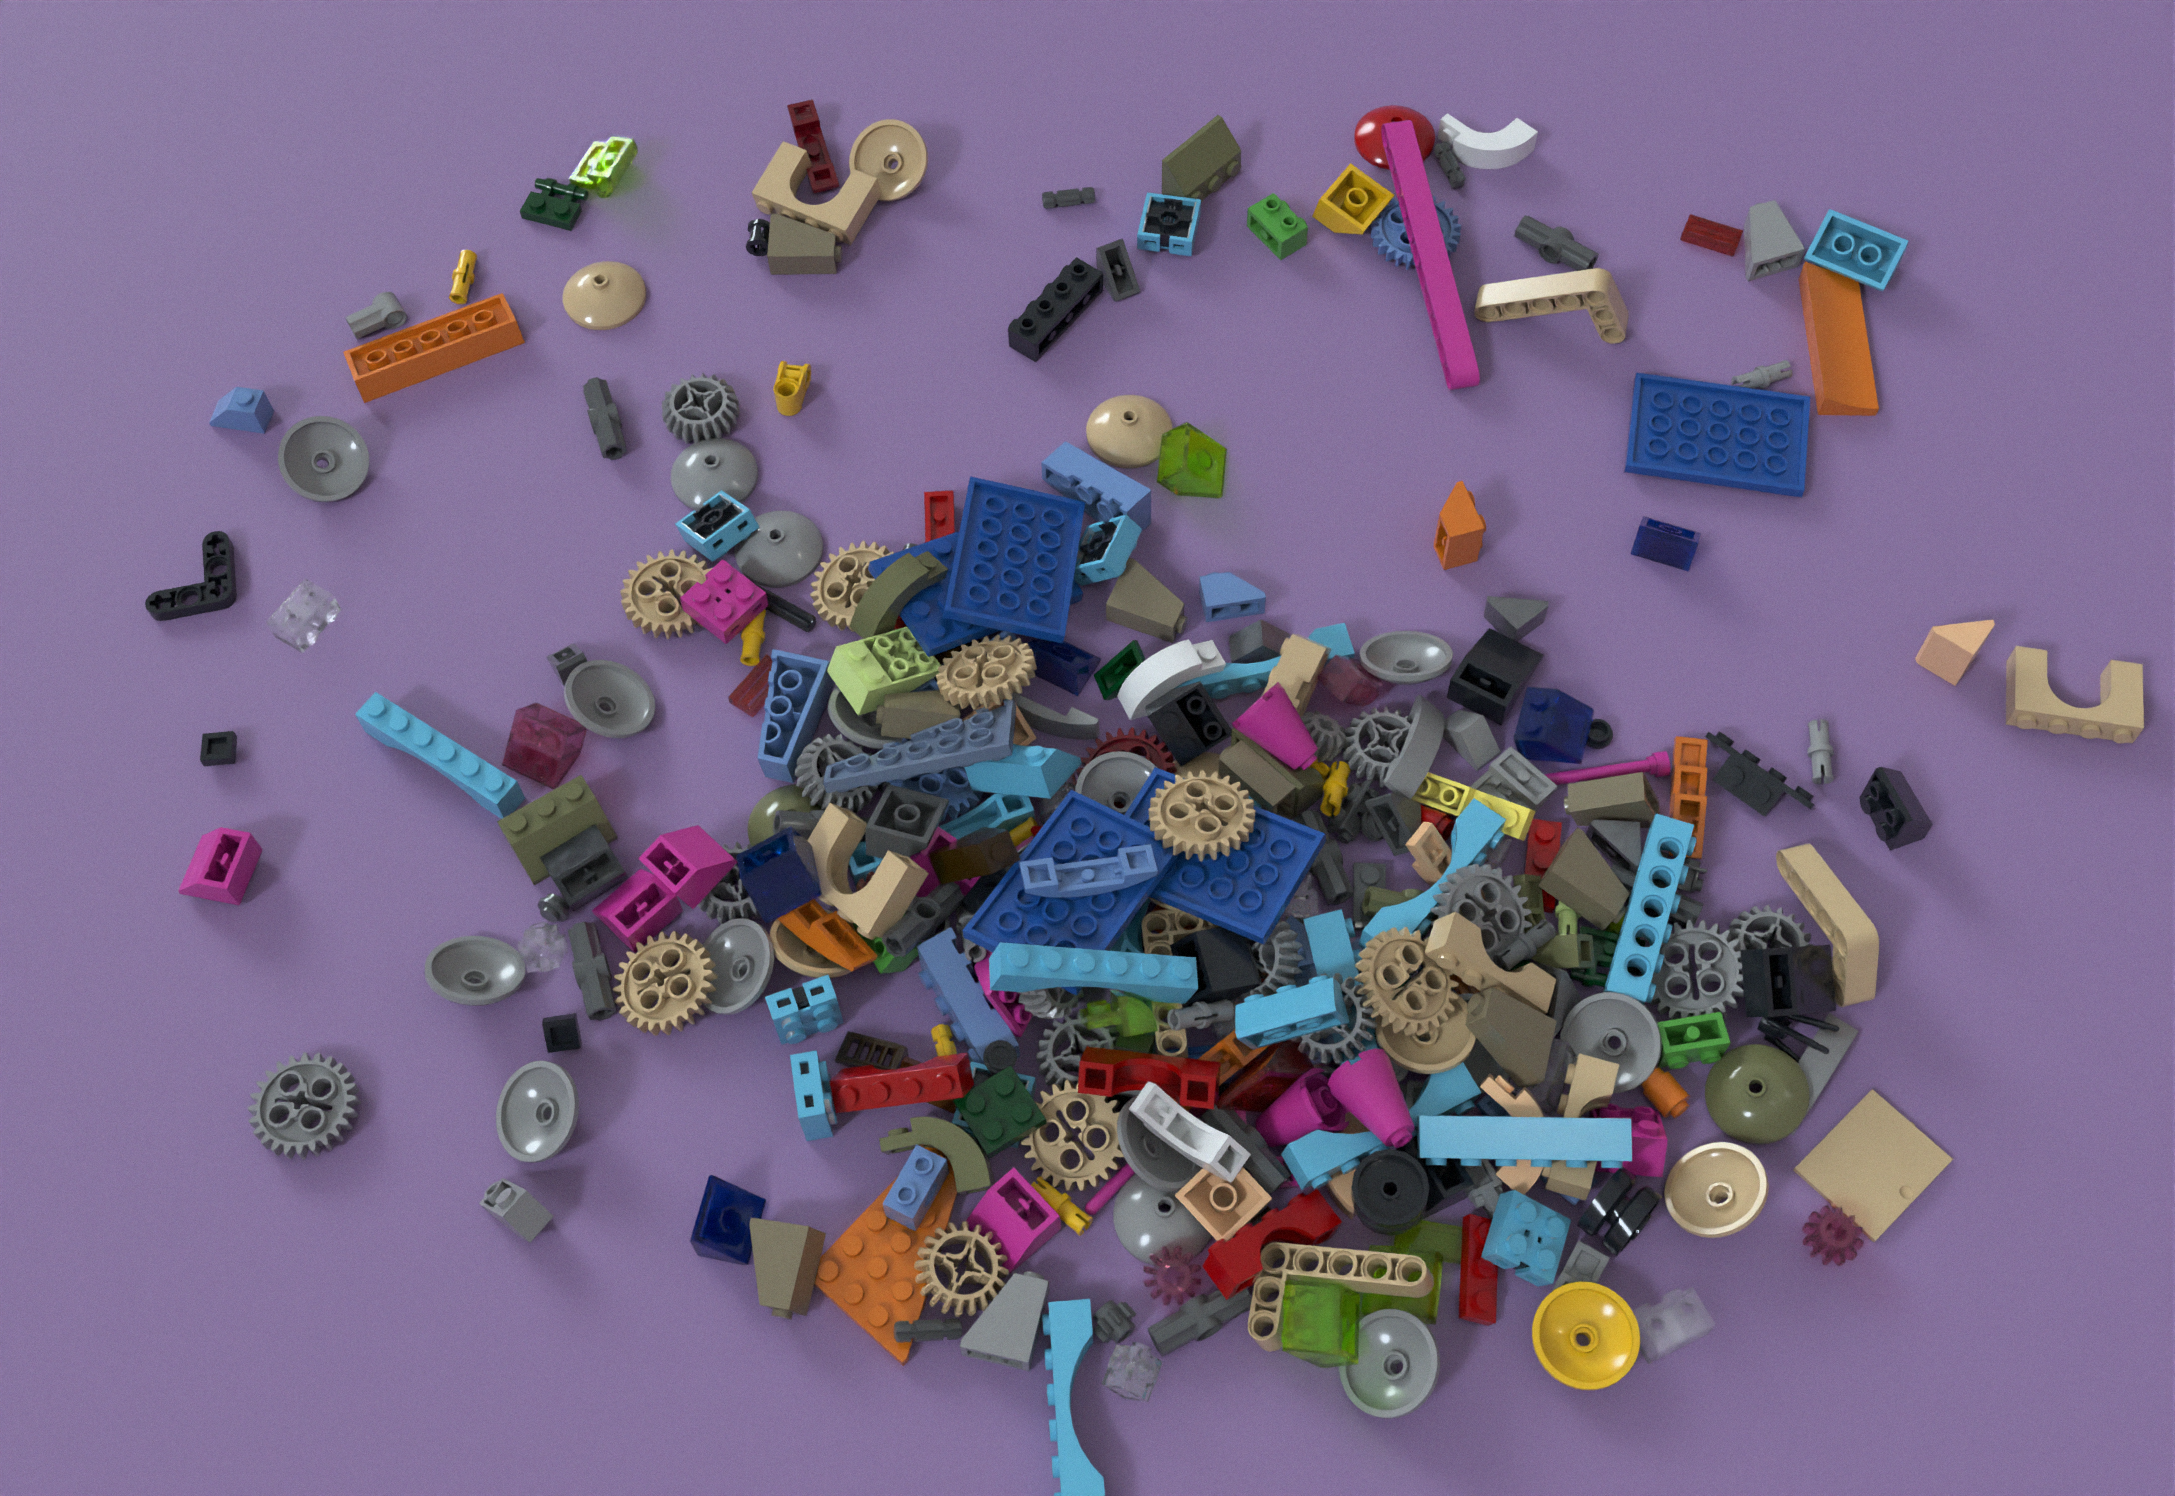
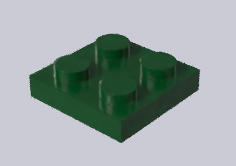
M1011 1065L969 1090L963 1098L953 1100L954 1105L988 1159L1047 1124L1046 1118Z

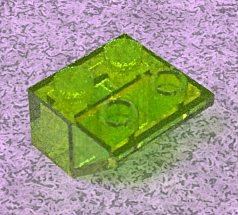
M1286 1280L1285 1295L1283 1297L1282 1351L1321 1368L1358 1364L1360 1294L1341 1285Z

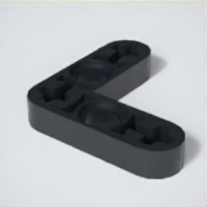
M214 531L203 539L204 582L160 590L148 596L145 606L155 620L166 621L223 610L234 604L237 597L234 547L226 533ZM218 543H221L219 544V552L221 555H217L216 551L214 550L215 548H217ZM217 566H227L222 574H212V571ZM218 585H221L225 591L222 593V597L217 598L218 596H220V588ZM191 595L198 596V600L194 604L184 605L187 597Z

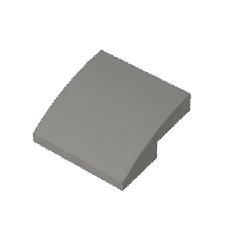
M1510 746L1489 765L1488 771L1470 787L1537 812L1557 790L1558 786Z

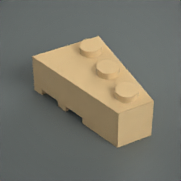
M1292 634L1290 638L1287 637L1280 649V655L1282 656L1277 666L1273 667L1263 694L1279 682L1285 689L1299 716H1304L1332 648L1299 634Z

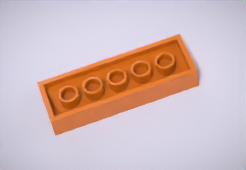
M1805 261L1798 281L1818 415L1876 416L1879 406L1859 282Z
M503 293L346 350L343 353L364 403L524 344L525 342Z

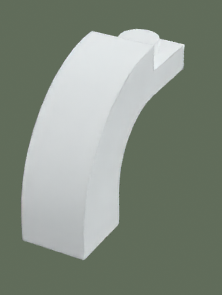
M1447 113L1440 119L1438 139L1448 143L1453 148L1452 153L1457 162L1480 169H1499L1514 165L1531 154L1535 149L1538 131L1516 118L1500 131L1482 133L1470 129Z
M1189 639L1162 649L1142 662L1126 678L1117 697L1130 720L1147 716L1146 705L1188 680L1223 671L1226 663L1213 640L1194 645L1191 644Z
M1148 1081L1129 1108L1134 1115L1144 1122V1126L1162 1141L1200 1167L1232 1183L1251 1155L1230 1135L1218 1131L1197 1119L1152 1082Z

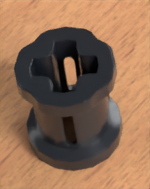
M764 219L751 220L748 223L747 230L750 233V237L746 242V250L754 256H765L768 253L770 223Z

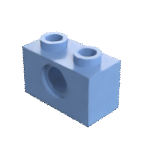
M916 1144L882 1203L886 1217L917 1231L949 1174L947 1159Z

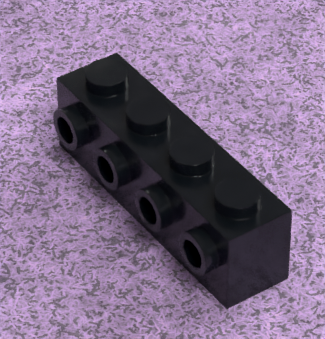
M1077 257L1069 265L1064 266L1059 276L1052 283H1048L1045 286L1042 294L1035 301L1033 300L1027 305L1026 310L1018 319L1016 318L1010 323L1008 327L1009 347L1037 362L1104 291L1103 272Z

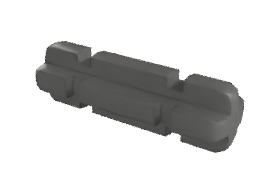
M1437 143L1434 154L1440 160L1439 163L1449 179L1451 187L1454 189L1463 187L1466 178L1460 170L1461 168L1454 154L1450 152L1451 149L1448 143Z
M1084 187L1082 191H1079V188L1058 190L1056 194H1053V191L1042 193V204L1045 209L1055 208V205L1065 207L1080 205V202H1084V204L1095 202L1093 187Z
M957 1318L945 1319L944 1322H941V1319L914 1320L912 1324H909V1321H898L894 1324L893 1334L898 1343L911 1342V1339H915V1342L941 1341L944 1337H947V1340H958L962 1336V1323Z

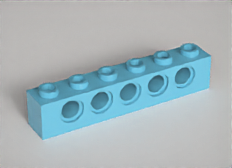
M1655 814L1648 831L1603 992L1625 994L1637 999L1643 1005L1645 1002L1651 1003L1656 989V984L1651 983L1653 973L1660 972L1664 960V954L1659 953L1662 942L1668 943L1673 925L1667 922L1670 913H1676L1681 898L1680 895L1675 893L1678 884H1684L1689 867L1683 865L1686 855H1692L1697 839L1691 836L1694 828L1693 824ZM1667 850L1671 852L1674 859L1663 857L1660 851ZM1652 880H1662L1666 884V888L1655 886ZM1644 908L1654 909L1659 917L1653 918L1648 916L1644 912ZM1643 937L1647 939L1650 947L1640 946L1635 938ZM1627 967L1638 968L1642 976H1632L1628 972Z

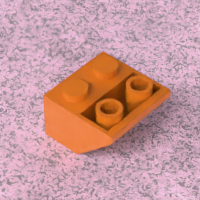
M1463 480L1456 483L1439 513L1433 547L1443 570L1476 562L1479 551L1483 546L1482 537L1483 533L1486 532V523L1484 517L1481 514L1478 515L1475 509L1473 493L1467 491Z

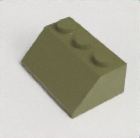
M1220 115L1214 117L1162 160L1163 195L1200 199L1202 203L1208 195L1218 191L1225 181L1238 174L1241 169V149Z
M1235 728L1232 729V747L1240 740H1243L1296 787L1294 818L1300 815L1301 812L1306 811L1323 796L1324 781L1316 769L1307 767L1303 770L1299 766L1294 770Z
M582 775L497 821L507 842L534 885L550 877L540 857L595 824L607 843L618 838Z

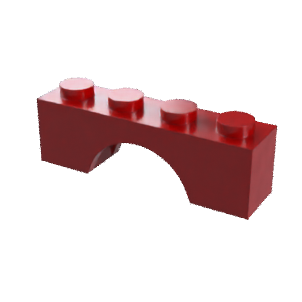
M1086 1046L1079 1061L1078 1093L1112 1097L1121 1092L1142 1090L1149 1081L1156 1084L1167 1095L1175 1099L1179 1105L1214 1109L1219 1094L1221 1062Z
M968 1053L937 1056L926 1062L900 1069L882 1070L875 1068L873 1065L843 1068L829 1081L836 1113L963 1098L974 1086Z
M1318 1189L1308 1195L1302 1192L1293 1197L1284 1209L1274 1208L1261 1218L1260 1223L1254 1226L1248 1223L1241 1227L1235 1233V1237L1226 1242L1223 1238L1215 1242L1208 1249L1209 1255L1202 1267L1225 1299L1228 1300L1252 1286L1263 1270L1260 1259V1249L1263 1246L1274 1242L1319 1246L1333 1237L1342 1221Z

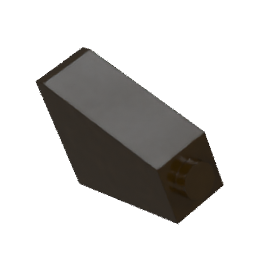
M982 827L927 854L939 884L993 874L1021 860L1008 830Z

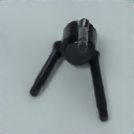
M1803 1015L1762 1017L1757 1030L1765 1034L1764 1040L1774 1044L1781 1051L1791 1056L1797 1063L1800 1057L1778 1038L1784 1040L1789 1035L1824 1054H1828L1829 1049L1793 1030V1022L1788 1019L1834 1032L1839 1031V1026Z

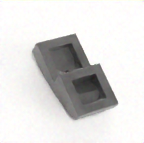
M1578 1240L1552 1291L1573 1282L1597 1283L1610 1257Z

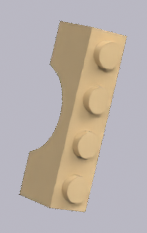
M1457 912L1434 921L1424 954L1436 961L1438 966L1448 969L1460 977L1464 983L1474 986L1480 991L1493 987L1543 1014L1548 1012L1556 983L1554 977L1532 962L1510 972L1499 968L1485 951L1481 928Z
M1579 1053L1575 1065L1568 1064L1564 1083L1570 1084L1568 1095L1561 1094L1557 1114L1563 1115L1562 1118H1580L1590 1110L1608 1107L1613 1094L1619 1064ZM1552 1160V1167H1544L1541 1176L1548 1177L1545 1189L1586 1201L1591 1189L1597 1161H1587V1168L1566 1167V1160Z

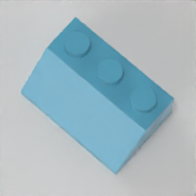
M1829 209L1804 260L1883 292L1893 278L1906 252L1909 241Z
M1013 744L1011 756H1007L999 761L987 760L977 762L972 766L964 768L973 791L1051 799L1082 764L1080 757L1059 749Z
M1327 975L1314 977L1309 980L1308 985L1296 987V985L1280 987L1276 990L1277 994L1264 997V994L1248 996L1244 999L1245 1003L1236 1005L1235 1011L1236 1037L1252 1050L1350 1023L1340 983L1333 977L1329 978Z

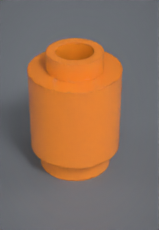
M1660 1067L1655 1069L1652 1075L1641 1084V1087L1644 1089L1643 1094L1664 1118L1672 1115L1675 1119L1690 1107L1687 1103L1690 1095L1668 1071L1664 1072Z

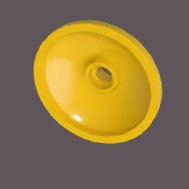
M1573 1282L1555 1289L1541 1302L1532 1323V1343L1539 1362L1554 1379L1568 1387L1590 1391L1607 1388L1620 1381L1630 1371L1638 1356L1640 1331L1632 1309L1616 1292L1597 1283ZM1580 1334L1585 1335L1589 1340V1344L1587 1346L1579 1345L1576 1337Z

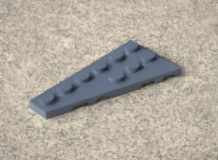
M1012 696V700L1004 699V706L991 711L988 708L985 709V707L976 710L977 714L973 715L970 719L962 721L960 718H954L911 734V741L898 746L895 745L894 741L884 744V749L874 755L869 756L866 753H860L826 766L823 780L826 793L836 791L843 793L856 787L866 785L877 786L885 781L895 779L906 780L914 775L924 773L935 774L948 768L958 766L969 767L977 762L987 760L999 761L1007 756H1011L1016 718L1014 697Z

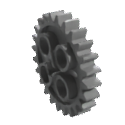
M1478 864L1468 866V868L1465 866L1456 869L1455 873L1446 876L1448 882L1438 885L1443 893L1433 895V899L1439 903V906L1431 908L1430 911L1437 914L1438 919L1453 912L1459 914L1460 908L1464 918L1481 928L1485 951L1493 963V956L1512 944L1513 938L1519 933L1525 934L1523 932L1524 928L1532 927V923L1525 921L1524 916L1532 912L1529 909H1523L1522 906L1528 898H1519L1517 895L1521 885L1512 887L1510 884L1513 876L1502 877V869L1498 868L1491 871L1490 864L1480 867ZM1481 889L1485 894V900L1481 896ZM1500 916L1502 917V919H1503V921H1504V927L1502 926V924H1501V922H1500Z
M1691 920L1687 921L1686 929H1681L1678 923H1674L1675 932L1670 934L1667 944L1663 942L1661 944L1659 953L1664 954V960L1660 972L1653 973L1651 983L1656 984V989L1650 1004L1656 1005L1659 1003L1657 1010L1660 1015L1665 1014L1669 1010L1670 1020L1677 1019L1679 1015H1681V1018L1716 1012H1721L1722 1016L1726 1018L1728 1015L1725 1007L1729 1005L1737 1009L1738 1005L1734 997H1744V990L1739 987L1743 985L1741 951H1738L1741 947L1739 940L1730 942L1732 936L1728 930L1719 935L1720 928L1716 923L1710 930H1707L1705 920L1700 922L1698 928H1694ZM1690 946H1695V962L1699 969L1696 972L1700 996L1698 1000H1694V983L1690 977L1693 973ZM1715 950L1718 952V955L1713 960L1706 961L1702 959L1703 954L1707 951ZM1677 953L1684 955L1680 963H1669L1672 955ZM1713 981L1721 983L1717 991H1705L1708 983ZM1682 984L1687 986L1683 994H1671L1672 989L1676 985Z
M303 1052L299 1062H297L293 1055L289 1056V1065L284 1066L279 1061L276 1062L278 1071L273 1073L266 1070L265 1073L269 1080L267 1082L257 1081L256 1084L260 1087L261 1092L250 1095L257 1103L248 1107V1111L254 1115V1117L248 1120L253 1128H256L253 1134L258 1139H262L261 1144L266 1149L271 1147V1150L277 1156L284 1151V1155L288 1159H292L297 1151L301 1159L305 1160L308 1150H311L318 1157L320 1156V1147L323 1145L331 1151L333 1149L331 1140L335 1138L343 1141L344 1138L340 1131L342 1129H353L348 1122V1118H357L359 1116L351 1108L361 1104L358 1097L354 1096L360 1091L357 1085L353 1083L355 1078L350 1072H347V1068L342 1063L337 1064L332 1056L325 1060L318 1052L313 1060H311L306 1052ZM299 1083L296 1090L288 1092L293 1084ZM331 1088V1091L326 1096L320 1097L323 1090ZM278 1100H287V1102H277V1101H278ZM322 1109H332V1110L329 1111V1112H328V1111H322ZM289 1114L287 1120L277 1124L283 1115ZM321 1119L318 1126L309 1129L314 1120Z

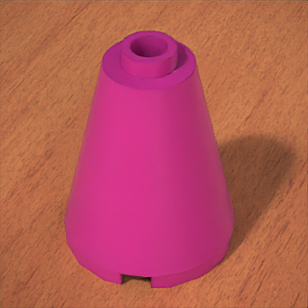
M1279 682L1265 692L1245 713L1240 715L1231 724L1236 730L1294 770L1299 766L1305 770L1318 758L1314 754L1318 747L1285 689Z
M1374 1048L1358 1054L1361 1060L1352 1065L1347 1060L1333 1072L1328 1080L1329 1090L1384 1145L1388 1147L1394 1146L1395 1148L1402 1147L1412 1139L1415 1126L1390 1058L1383 1049Z
M1311 1068L1304 1072L1256 1119L1255 1129L1265 1139L1269 1147L1289 1144L1317 1129L1339 1133L1349 1125V1121L1345 1122V1114L1350 1111L1331 1094L1328 1086L1329 1079L1321 1074L1325 1070Z

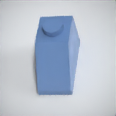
M235 387L219 399L209 424L214 427L265 434L274 409L264 390Z
M1213 572L1206 576H1199V595L1205 622L1265 613V592L1230 572Z

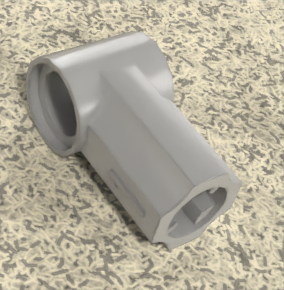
M383 292L373 299L372 305L345 318L355 338L359 339L382 327L388 329L399 328L406 322L407 314L394 293Z

